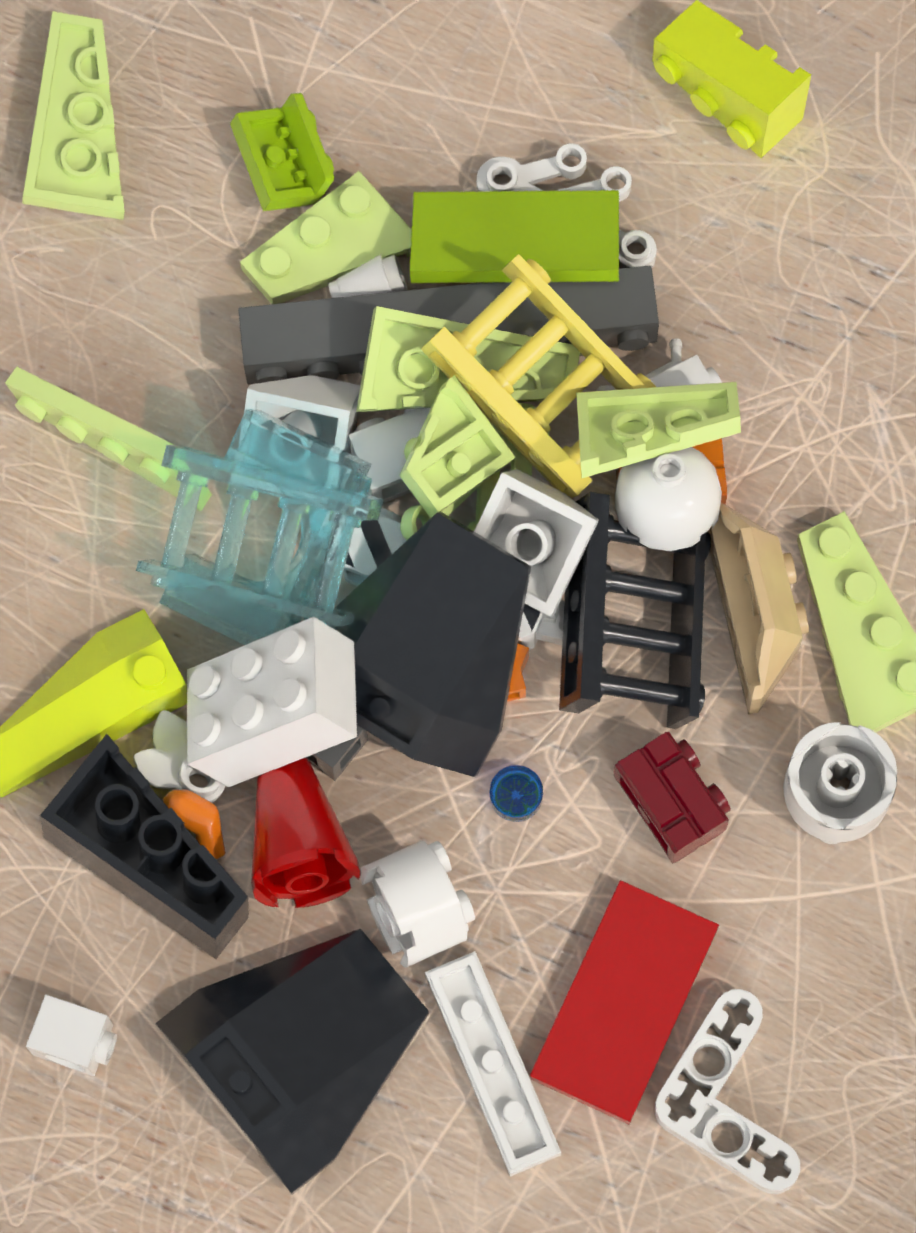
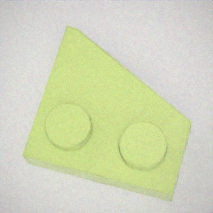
M454 375L441 386L399 476L430 518H432L437 512L446 509L516 457Z

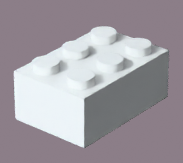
M316 617L306 619L187 669V764L227 787L234 786L357 737L354 641Z

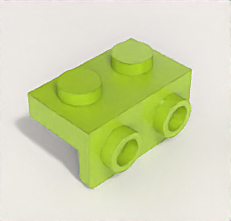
M302 93L290 94L281 108L236 113L230 122L263 211L315 205L319 202L334 181V167L330 156L324 151L317 133L315 116L308 109Z

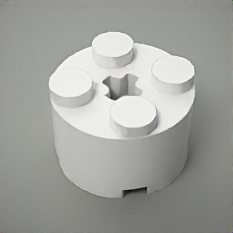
M841 722L827 723L816 727L799 741L791 756L783 783L787 809L794 821L804 831L819 838L822 842L837 844L859 839L874 830L887 813L897 785L896 760L883 738L869 728L860 725L857 727L841 724ZM832 776L838 781L843 780L845 777L850 780L848 789L845 790L842 786L833 787L830 784Z
M419 841L360 868L362 885L372 881L376 893L375 896L367 899L375 923L392 954L403 950L404 955L400 961L403 967H409L467 940V932L469 931L467 923L475 920L474 910L469 898L462 889L455 892L447 875V872L451 871V864L444 847L439 841L429 845L424 841Z

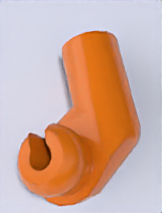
M175 789L167 793L163 800L164 804L174 810L184 822L186 829L195 833L197 842L200 845H204L215 859L223 857L226 852L218 808L212 802L186 789Z

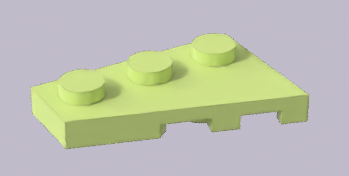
M358 171L241 260L240 266L245 275L271 304H279L327 287L328 283L332 282V280L347 274L382 254L383 258L392 255L398 257L406 254L407 257L411 256L412 229L361 172Z
M736 382L576 393L582 478L741 433Z

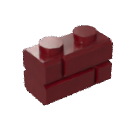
M668 731L647 743L643 748L618 761L614 766L613 776L673 864L727 830L729 819L726 813L731 811V808L718 786L713 783L707 787L696 772V769L701 767V764L689 743L684 739L677 743Z

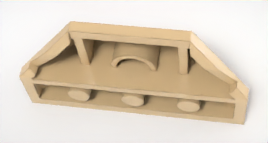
M721 502L718 521L713 529L711 526L707 531L711 537L710 554L748 714H753L761 710L798 654L803 638L802 634L809 633L808 619L803 602L794 603L790 585L797 583V577L791 553L782 554L779 537Z

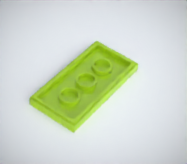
M619 190L413 192L410 256L411 283L512 282L502 269L518 254L525 261L532 259L547 272L551 282H619Z

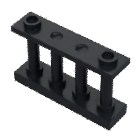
M590 491L577 500L576 503L599 521L565 590L559 711L579 714L599 703L603 695L668 705L667 728L678 729L699 718V713L705 702V688L700 682L705 560L709 555L711 547L709 532L702 534L700 541L691 547L670 551L674 552L673 581L612 571L611 566L607 564V549L610 541L642 547L646 546L639 543L640 538L632 534L628 528L626 532L619 521L614 520L613 515L609 514L610 495ZM607 592L671 602V632L609 622L608 617L604 615L605 595ZM605 643L669 653L668 683L608 674L606 669L602 667L603 646Z

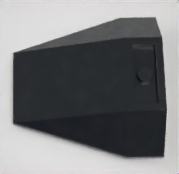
M441 511L437 512L321 620L354 641L357 725L413 760L468 776H477L502 731L531 566Z
M360 928L200 988L155 1024L188 1066L195 1070L254 1144L260 1156L291 1195H293L336 1160L426 1020L429 1011Z

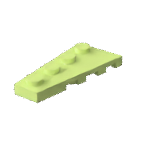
M52 11L22 204L124 220L125 211L123 195L121 194L120 167L114 133V115L110 98L103 20Z
M376 306L373 309L356 412L431 408L441 386L449 378L421 348L443 327L451 334L454 331L461 333L469 324ZM494 329L475 348L477 354L474 358L488 372L491 369L498 371L532 336ZM557 342L512 386L514 392L511 396L518 403L542 402L578 367L580 352L572 344Z
M17 366L5 382L18 400L15 407L31 420L41 423L43 419L56 426L69 439L77 443L83 442L109 459L121 464L199 511H202L212 496L182 448Z
M844 511L798 534L797 543L812 598L817 606L822 624L823 638L826 649L830 653L836 675V685L840 699L845 707L849 725L857 727L860 725L878 732L916 712V634Z

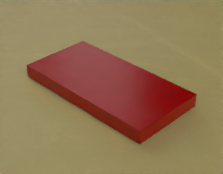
M620 880L531 1071L530 1080L630 1125L718 931L719 924Z

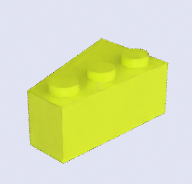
M695 0L654 38L652 58L654 68L666 82L672 85L677 83L690 95L693 105L703 115L707 117L713 115L727 127L728 135L740 148L744 150L750 148L762 158L803 119L811 74L801 67L794 73L789 72L774 62L778 57L775 50L764 44L757 51L739 39L743 35L740 27L700 1Z

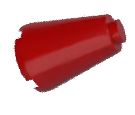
M302 758L257 776L251 877L255 899L261 904L279 908L278 899H294L295 908H302L326 903L347 893L351 889L350 879L353 876L358 880L360 878L359 862L310 761Z

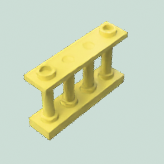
M518 254L502 269L512 283L461 333L454 331L451 334L443 327L421 350L449 379L455 375L488 420L555 489L565 493L572 499L578 496L593 480L590 477H581L579 440L571 448L569 446L561 448L548 435V432L551 430L549 424L577 397L576 393L582 392L600 373L616 390L652 388L656 386L643 374L638 373L635 375L548 285L551 279L537 262L532 259L525 261ZM528 297L549 321L498 371L491 369L488 372L474 358L477 354L475 348ZM565 336L586 359L535 409L529 407L524 410L511 396L514 392L512 386Z

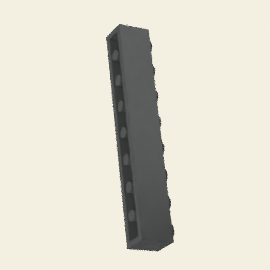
M652 265L619 269V282H550L548 284L608 347L618 346L619 349L624 351H634L645 348L649 343L657 342L659 318ZM512 282L474 283L240 307L238 311L243 366L247 384H258L309 375L336 380L339 375L360 373L362 375L373 309L376 306L470 324ZM527 297L495 329L533 337L549 319ZM565 336L558 341L572 344Z

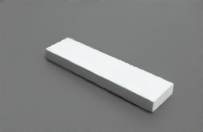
M474 951L426 971L427 981L510 1177L560 1156V1148L476 952Z

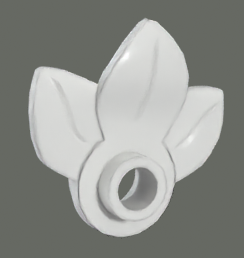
M161 711L152 733L154 748L140 751L133 757L137 769L148 780L150 785L156 788L168 790L186 789L210 802L216 801L223 793L226 785L187 764V721L169 711ZM194 774L202 775L206 778L208 785L202 788L196 787L190 782L189 777Z

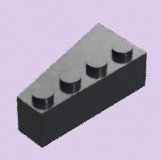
M106 734L41 813L40 820L43 838L207 954L217 959L249 918L248 896L206 847L197 842L185 828L181 818L172 808H168L151 789L148 780L136 767H132L119 752V747Z

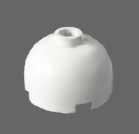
M693 447L623 466L618 476L615 492V509L620 525L626 532L628 528L632 534L639 537V543L651 549L674 551L693 546L700 541L701 535L707 532L711 526L713 529L719 518L722 491L716 469L702 452Z

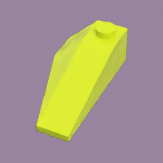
M145 609L97 632L0 726L1 798L91 753L106 734L115 741L156 720L161 711L172 712L187 704V685Z

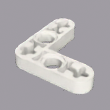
M732 989L723 993L716 1001L662 1087L655 1103V1116L659 1125L667 1132L757 1189L768 1194H780L793 1186L800 1173V1159L796 1151L781 1139L716 1099L756 1035L763 1018L762 1006L751 992L743 989ZM739 1003H742L748 1007L746 1017L752 1023L749 1026L744 1023L737 1025L729 1039L731 1042L739 1043L738 1048L733 1050L722 1038L707 1034L710 1027H713L720 1035L729 1017L723 1011V1008L728 1006L735 1009ZM704 1047L717 1049L724 1058V1069L715 1076L706 1077L701 1075L693 1065V1056L699 1049ZM682 1073H685L688 1079L695 1085L710 1089L711 1091L705 1097L697 1089L689 1105V1109L695 1115L691 1119L687 1116H682L676 1122L669 1118L671 1107L665 1101L668 1098L676 1101L681 1098L688 1083L679 1081L678 1078ZM731 1123L740 1129L743 1135V1143L737 1151L724 1153L713 1145L711 1133L717 1125ZM753 1137L763 1142L756 1151L758 1154L770 1160L776 1154H780L786 1159L783 1168L790 1173L787 1178L777 1176L773 1182L765 1179L763 1175L766 1167L754 1158L751 1159L749 1168H745L738 1163L748 1153Z

